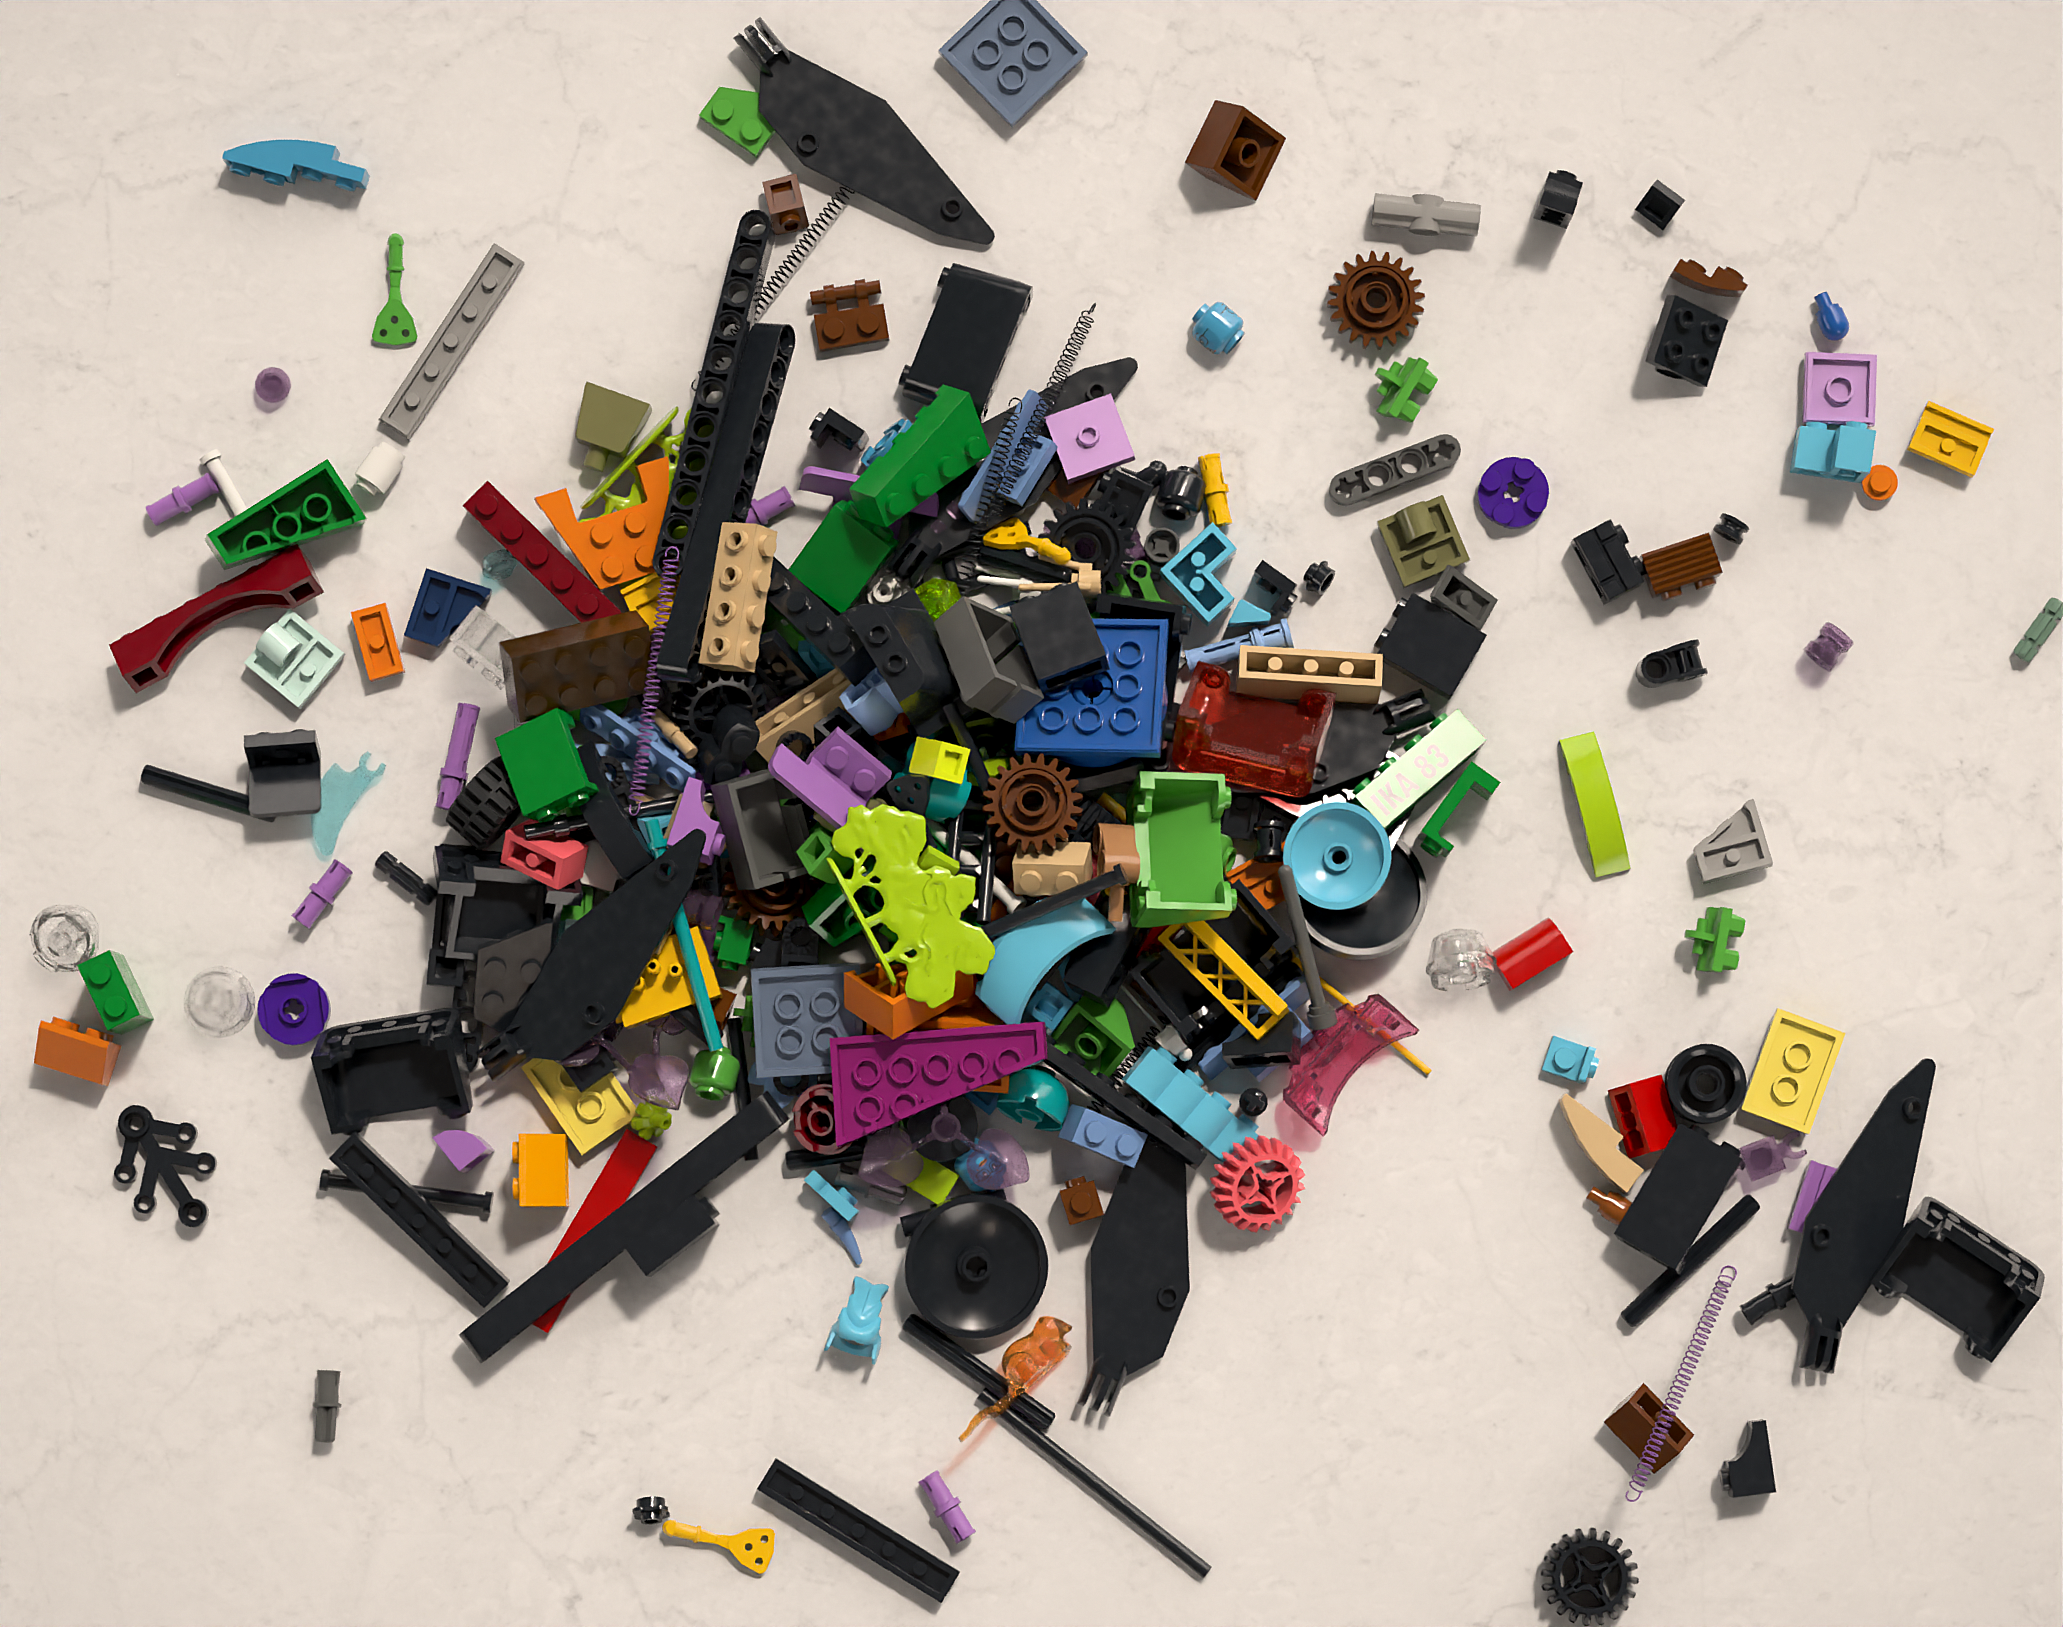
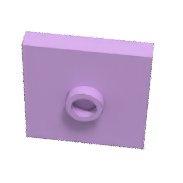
M1806 352L1804 354L1802 424H1806V422H1820L1827 425L1846 426V422L1855 421L1865 423L1868 427H1873L1875 425L1877 355Z
M1111 393L1044 417L1051 439L1058 446L1056 452L1068 484L1135 460L1134 452Z

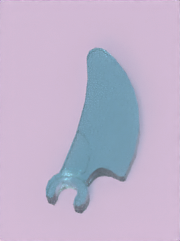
M368 751L360 757L359 767L355 770L346 772L339 764L334 763L321 780L322 808L320 812L311 814V825L315 842L323 855L328 856L334 852L338 834L353 805L375 777L382 775L386 770V765L383 762L377 770H368L366 762L372 755Z

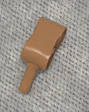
M1096 823L1093 831L1092 846L1094 854L1098 856L1097 877L1114 870L1113 866L1121 863L1127 874L1128 884L1137 883L1140 875V856L1136 848V835L1133 825ZM1119 883L1110 887L1108 921L1122 922L1124 887L1128 886V884L1121 886Z

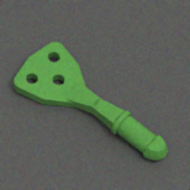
M394 233L389 236L387 245H389V267H387V271H389L391 286L389 299L376 318L372 338L376 342L398 345L415 342L418 335L414 319L403 304L400 291L402 271H404V240L401 235ZM393 316L398 317V322L395 324L391 321ZM382 329H385L387 331V335L385 337L381 336L380 331ZM407 329L409 331L408 337L403 336V330Z

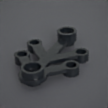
M132 1105L125 1108L118 1119V1128L125 1137L120 1164L116 1166L114 1175L120 1183L129 1184L135 1181L138 1171L134 1162L140 1143L147 1153V1159L140 1191L134 1198L135 1209L144 1214L155 1210L157 1199L154 1193L160 1173L180 1204L178 1209L180 1221L188 1227L203 1225L209 1216L208 1206L202 1200L193 1198L172 1164L195 1168L202 1174H210L217 1167L216 1157L207 1152L194 1154L160 1147L153 1134L176 1137L180 1143L191 1144L197 1139V1128L187 1122L174 1124L154 1120L152 1113L146 1107L140 1105ZM136 1116L143 1120V1125L139 1130H134L131 1127V1120ZM188 1126L192 1130V1136L188 1140H183L180 1136V1131L183 1127ZM205 1156L209 1157L212 1161L211 1167L207 1170L201 1169L199 1165L201 1158ZM124 1166H129L132 1170V1175L127 1180L122 1179L120 1176V1170ZM143 1196H148L151 1199V1206L146 1210H143L139 1205V1201ZM193 1206H197L201 1210V1215L196 1220H192L189 1217V1210Z

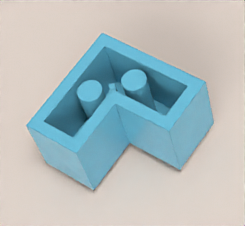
M1855 421L1846 422V426L1840 425L1836 431L1828 430L1827 424L1806 422V426L1800 425L1795 433L1790 473L1861 483L1871 471L1876 430L1867 429V424Z
M1213 522L1161 568L1159 573L1165 583L1206 627L1211 625L1233 605L1235 599L1213 574L1236 554L1237 548Z

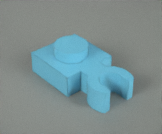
M814 1169L804 1179L847 1221L850 1222L859 1213L854 1207L858 1200L844 1187L837 1191Z

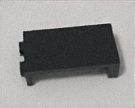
M1681 1123L1679 1124L1614 1232L1618 1240L1678 1275H1681L1687 1265L1684 1257L1737 1169L1743 1171L1746 1166L1744 1160L1739 1157L1742 1153L1739 1149L1725 1141L1721 1145L1716 1144L1708 1139L1711 1135L1709 1132L1693 1123L1690 1128Z

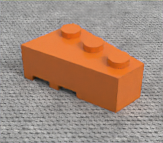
M880 963L875 964V970L857 975L855 970L844 972V1008L893 1040L973 995V974H964L960 970L955 973L953 998L934 1009L929 1008L926 1002H917L907 997L905 984L908 970L904 963L890 966L896 978V985L894 987L887 978Z

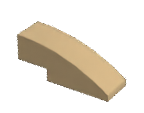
M1563 1094L1558 1101L1576 1142L1598 1171L1623 1194L1627 1193L1644 1169L1616 1149V1146L1624 1136L1568 1094Z

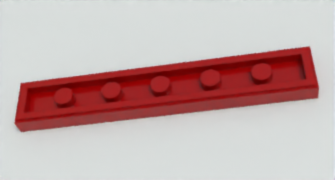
M626 1129L548 1263L628 1200L658 1149L656 1145ZM572 1293L536 1320L533 1325L549 1333Z

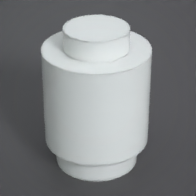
M382 441L378 447L374 446L355 472V476L359 479L356 484L372 496L376 492L384 494L403 468L401 463L405 456L391 445Z

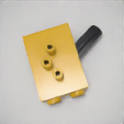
M698 926L690 929L708 995L710 1001L723 996L701 931ZM676 934L668 937L659 955L653 954L615 1021L617 1024L623 1022L624 1027L628 1030L672 1015L708 1047L698 1009L695 1007L696 1002ZM718 1027V1030H719V1033H720V1037L722 1038L723 1035H724V1033H723V1031Z

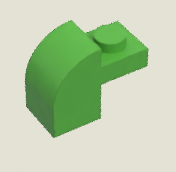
M817 821L809 830L810 837L796 853L811 876L830 884H837L826 858L833 859L842 876L854 865V860L850 857H844L834 850L831 843L834 833L824 828ZM858 850L855 851L857 859L860 858L862 853Z

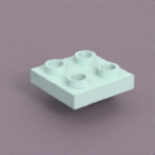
M288 609L277 623L272 624L264 632L256 644V649L244 664L301 709L346 654L295 612Z

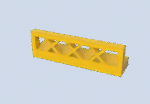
M1205 921L1170 925L1157 938L1257 1041L1289 1012L1288 1005ZM1184 925L1194 935L1193 949H1178L1169 939ZM1198 940L1207 949H1198ZM1185 955H1193V963ZM1198 955H1214L1219 960L1218 974H1202L1197 969ZM1223 966H1224L1231 974H1223ZM1209 980H1218V989ZM1223 980H1238L1244 986V1000H1228L1222 994ZM1248 991L1257 1000H1248ZM1234 1005H1243V1014ZM1248 1005H1263L1272 1016L1257 1029L1248 1020Z

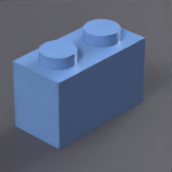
M1071 1104L1066 1120L1058 1135L1061 1139L1135 1168L1148 1136L1146 1133L1074 1104Z

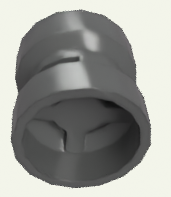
M1165 527L1152 530L1147 535L1144 544L1145 557L1152 565L1157 567H1164L1179 553L1180 541L1176 533Z

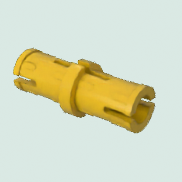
M1220 453L1199 456L1198 462L1201 476L1206 483L1204 497L1208 509L1209 525L1212 522L1217 527L1225 526V524L1230 525L1232 524L1226 494L1229 492L1228 484L1224 483Z

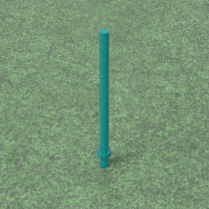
M658 818L644 822L650 841L647 844L648 851L652 850L654 859L667 851L666 846L668 838L664 839ZM671 866L668 868V875L671 873ZM682 904L672 922L708 1048L711 1052L724 1047Z

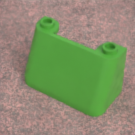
M1140 771L1128 790L1125 807L1126 825H1133L1135 828L1136 848L1140 856L1139 879L1136 884L1129 885L1130 916L1133 927L1150 928L1227 918L1236 909V889H1231L1230 883L1223 879L1220 818L1223 815L1224 809L1229 808L1231 804V789L1225 786V774Z

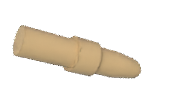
M657 708L653 712L656 715H651V718L655 720L654 723L660 728L664 737L670 743H673L687 759L693 758L697 754L698 749L684 735V731H680L676 722H672L666 714Z

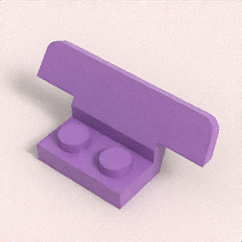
M809 466L803 471L799 490L833 496V507L843 499L846 502L849 500L853 501L849 488L860 476ZM937 493L928 497L909 512L937 517L939 509ZM903 516L888 526L894 533L893 538L897 541Z
M839 727L810 753L806 762L802 761L781 743L775 749L768 764V769L772 776L836 829L841 828L847 823L849 807H857L860 804L866 807L867 801L891 779L892 771Z

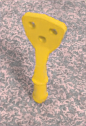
M1015 517L994 526L983 536L985 546L997 549L1031 548L1037 551L1038 554L1047 556L1055 560L1057 564L1062 565L1067 564L1071 559V554L1067 548H1061L1051 543L1047 538L1041 539L1029 536L1026 526Z
M668 1520L662 1525V1530L667 1536L691 1540L694 1543H698V1541L714 1543L728 1549L742 1565L759 1574L766 1571L774 1553L775 1533L770 1528H750L735 1535H718L703 1530L701 1526L695 1527L676 1522V1520ZM763 1535H766L768 1538L765 1543H762L760 1540ZM747 1543H750L752 1545V1548L749 1551L745 1549V1545ZM757 1558L762 1559V1563L760 1565H757L755 1563V1560Z

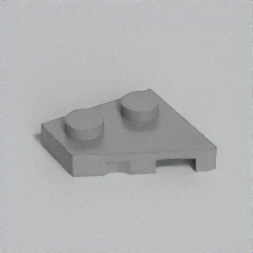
M1754 799L1748 800L1739 811L1729 819L1727 818L1717 827L1716 831L1694 847L1693 853L1703 884L1772 867L1773 861Z

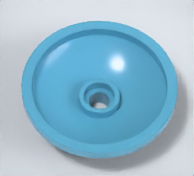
M1346 802L1324 803L1309 809L1301 815L1291 827L1283 850L1284 865H1289L1292 868L1298 894L1308 902L1330 910L1354 908L1371 899L1385 883L1390 871L1392 858L1390 841L1381 823L1364 808ZM1338 851H1342L1346 855V860L1342 864H1335L1333 861V855Z

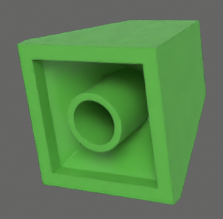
M1083 996L1051 1035L1057 1042L1055 1044L1057 1049L1064 1054H1067L1068 1051L1075 1053L1086 1062L1084 1068L1094 1075L1097 1072H1101L1107 1077L1113 1074L1135 1047L1124 1005L1115 997L1108 1008Z

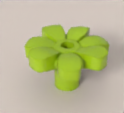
M648 1094L645 1097V1104L642 1102L638 1104L635 1112L640 1116L633 1117L631 1125L633 1129L639 1130L641 1138L649 1140L652 1135L659 1137L663 1134L664 1130L669 1129L672 1123V1115L667 1112L671 1106L669 1100L665 1098L659 1099L655 1094Z

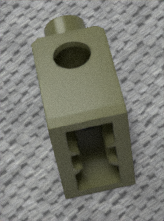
M586 381L576 430V440L578 443L589 447L583 465L595 471L603 472L609 454L625 459L651 415V405Z

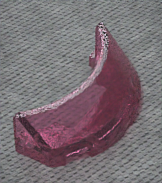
M1380 994L1368 995L1365 1002L1353 1007L1350 1003H1346L1337 1008L1335 1012L1338 1022L1326 1029L1313 1030L1312 1034L1314 1037L1301 1047L1300 1065H1289L1288 1069L1292 1072L1289 1086L1283 1089V1101L1323 1137L1328 1132L1329 1120L1335 1102L1354 1072L1382 1048L1400 1039L1416 1035L1420 1031Z

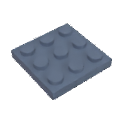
M990 0L938 50V53L1011 127L1018 123L1088 56V52L1037 0Z
M859 962L751 969L757 1078L832 1073L829 1038L863 1036L862 1019L844 1008V972L855 970L857 975H859Z

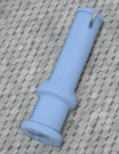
M1286 618L1281 619L1279 624L1261 629L1257 626L1251 627L1252 629L1249 630V634L1185 650L1184 653L1190 673L1238 659L1240 645L1294 648Z

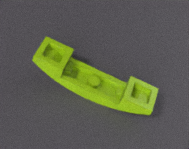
M1594 731L1559 740L1588 842L1587 848L1595 878L1631 869L1614 794Z

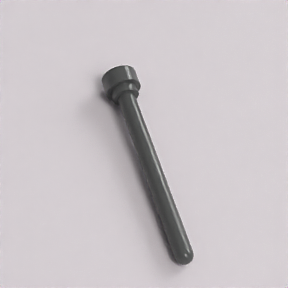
M1282 865L1278 870L1311 1001V1004L1308 1006L1309 1011L1307 1012L1309 1026L1312 1030L1326 1029L1338 1022L1335 1008L1324 998L1292 868L1289 865Z

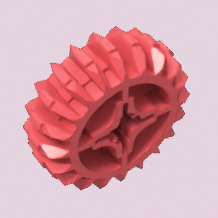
M1258 1135L1256 1140L1245 1136L1243 1146L1239 1143H1233V1152L1231 1154L1222 1152L1225 1161L1223 1164H1214L1215 1170L1219 1174L1210 1178L1211 1183L1216 1186L1210 1191V1194L1216 1200L1214 1206L1217 1211L1222 1213V1218L1228 1223H1233L1240 1230L1247 1228L1249 1231L1256 1233L1259 1227L1270 1231L1272 1221L1283 1225L1282 1215L1284 1213L1293 1215L1290 1208L1292 1203H1301L1296 1193L1305 1190L1304 1184L1299 1181L1305 1176L1303 1170L1299 1168L1302 1162L1299 1157L1294 1155L1292 1148L1286 1144L1283 1145L1276 1138L1271 1137L1268 1139L1265 1136ZM1274 1160L1269 1164L1264 1163L1260 1166L1254 1165L1259 1161ZM1256 1201L1261 1202L1260 1204L1253 1207H1242L1246 1203L1251 1205Z

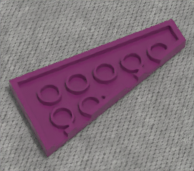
M1045 1022L906 1032L894 1040L885 1034L829 1038L836 1147L848 1144L1048 1059Z

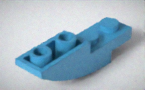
M305 140L259 141L224 151L222 156L226 165L230 166L229 171L245 177H250L251 172L263 175L264 181L277 186H284V182L295 184L298 171L302 172L301 176L315 182H321L322 178L336 181L335 186L348 191H355L356 187L366 189L370 178L366 169L339 162L340 152L336 146Z

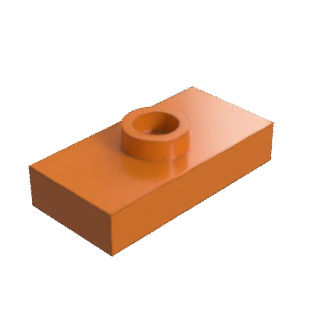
M382 603L351 612L369 680L373 682L405 673L387 604Z

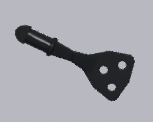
M907 774L887 783V790L895 806L901 812L910 811L924 816L926 820L925 813L930 801V780L928 776ZM910 797L914 799V803L911 802ZM927 820L926 843L922 852L925 851L928 845L935 849L938 848L929 830Z

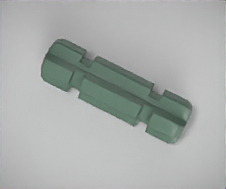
M2052 597L2043 607L2045 612L2038 614L2024 634L2026 639L2024 641L2020 640L2014 648L2015 655L2021 660L2031 662L2038 653L2036 648L2043 646L2057 626L2055 621L2062 619L2063 602L2059 599Z

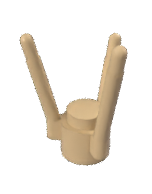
M1038 555L1040 560L1079 571V573H1072L1071 583L1077 581L1085 603H1091V599H1098V594L1101 593V571L1092 570V563H1078L1070 560L1067 564L1062 565L1057 564L1055 560L1047 556ZM1061 583L1019 584L1018 589L1020 591H1050L1051 588Z

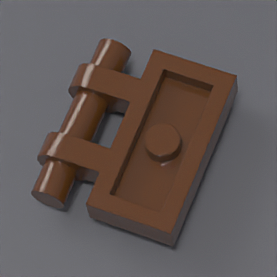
M865 279L855 280V284L834 287V284L825 285L823 290L810 292L812 305L826 303L828 312L814 315L820 352L890 340L884 304L869 306L868 296L882 294L879 280L865 282ZM858 299L859 308L838 311L837 301Z

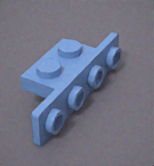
M1029 389L1021 400V413L1014 414L1019 417L1018 421H1013L1018 426L1011 427L1015 430L1014 434H1010L1014 439L1007 440L1012 446L1006 447L1010 450L1009 453H1004L1008 457V459L1003 460L1006 465L1000 466L1004 469V472L1007 471L1006 467L1009 465V461L1012 460V455L1015 454L1014 450L1017 449V444L1020 443L1023 432H1026L1025 428L1028 426V422L1031 421V416L1034 415L1033 411L1037 410L1036 405L1039 404V399H1042L1034 390ZM1043 400L1040 401L1041 404L1047 405ZM1020 402L1016 406L1015 413L1020 412ZM1040 405L1037 407V408L1040 409V410L1047 411V410H1045L1044 408H1042ZM1035 411V415H1040L1042 417L1044 416L1040 414L1038 411ZM1035 416L1032 417V420L1040 422ZM1010 421L1007 423V425L1015 426V424H1013ZM1033 422L1029 423L1030 426L1037 427ZM1005 427L1002 430L1006 432H1014L1013 430ZM1029 427L1027 428V432H1034ZM1001 432L998 436L1002 438H1011L1010 436ZM1025 433L1024 437L1033 439L1035 444H1031L1025 439H1022L1021 442L1031 445L1033 449L1030 450L1022 444L1019 445V448L1029 451L1030 455H1025L1016 450V454L1024 455L1027 461L1021 460L1016 455L1013 456V459L1022 461L1025 466H1020L1011 461V465L1020 467L1022 471L1018 472L1011 466L1008 467L1009 471L1018 473L1019 477H1014L1008 472L1005 473V476L1012 477L1017 482L1012 483L1003 478V482L1012 484L1014 488H1008L1001 483L1000 487L1010 490L1011 494H1006L1000 489L997 493L1006 495L1008 497L1007 501L1023 506L1058 448L1053 440L1037 435L1038 438H1033ZM997 438L996 443L1010 445L1009 443ZM996 443L991 453L981 463L979 471L969 487L963 492L958 503V508L970 522L974 520L980 521L981 517L975 514H984V511L977 508L987 509V506L979 503V501L990 503L989 499L981 495L993 496L992 493L983 490V488L989 490L996 489L984 482L998 484L997 481L986 476L1001 477L988 469L1003 471L990 464H1004L992 458V456L1006 458L1004 455L994 451H1008L996 445ZM998 472L1002 475V477H1004V472Z
M601 704L580 709V722L589 731L597 733L610 742L615 749L623 751L634 760L642 761L634 756L642 754L635 750L642 747L637 745L636 742L645 741L637 737L639 734H645L638 730L641 727H645L639 723L645 720L640 717L641 714H644L643 712L634 708L626 716L620 718ZM642 722V724L652 726L654 729H640L652 733L653 736H639L652 740V742L639 743L651 747V749H637L650 754V756H636L649 761L648 763L640 762L639 764L648 767L647 770L652 771L665 780L670 787L684 793L688 777L695 779V769L682 761L685 756L673 743H670L664 737L662 731L654 722Z
M1304 974L1301 977L1292 979L1286 985L1285 990L1278 995L1288 1005L1290 1012L1295 1011L1310 998ZM1263 1005L1258 1009L1257 1014L1249 1020L1254 1026L1258 1021V1014L1269 1013ZM1296 1015L1301 1023L1302 1047L1314 1035ZM1239 1024L1232 1030L1230 1036L1224 1042L1236 1040L1247 1034L1248 1031ZM1222 1043L1219 1046L1210 1048L1198 1063L1209 1080H1213L1228 1067L1222 1057ZM1278 1066L1247 1069L1261 1082Z

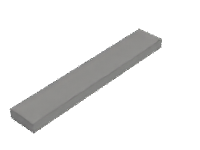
M494 243L378 419L381 423L406 439H411L525 265L524 261Z

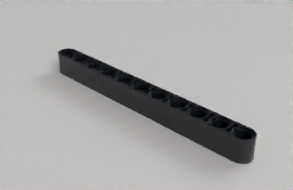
M760 210L746 212L741 217L653 557V568L660 580H667L661 577V574L664 573L662 570L665 565L663 561L677 560L678 552L676 549L671 548L667 551L666 557L665 552L672 546L678 549V561L680 562L678 569L674 572L677 575H662L676 580L675 582H663L670 586H678L749 332L754 323L775 241L773 225L767 214ZM757 224L766 226L761 235H749V231L753 226ZM745 259H757V263L753 268H740ZM737 292H749L745 301L741 303L732 301L733 296ZM731 324L740 326L736 335H723L727 326ZM719 359H731V364L727 369H715V364ZM714 391L723 393L719 402L715 404L706 402L710 393ZM702 426H714V431L710 436L705 438L698 436V431ZM698 458L706 460L701 470H689L693 460ZM688 492L697 494V498L692 504H680L684 494ZM679 526L688 527V532L684 538H672L675 528Z
M755 323L749 332L657 659V674L662 681L696 684L703 676L706 665L700 664L699 658L722 522L746 523L795 347V332L789 324Z
M768 1090L765 1091L459 1334L460 1338L478 1361L483 1363L625 1251V1246L692 1195L697 1194L779 1129L790 1118Z

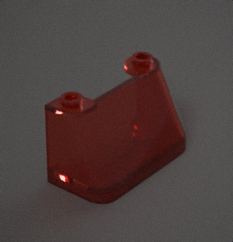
M1198 661L1177 714L1172 752L1173 761L1176 766L1190 773L1225 774V781L1277 794L1298 798L1306 796L1310 792L1316 776L1335 708L1337 694L1319 689L1307 690L1301 695L1297 707L1230 691L1231 680L1226 670L1214 664Z

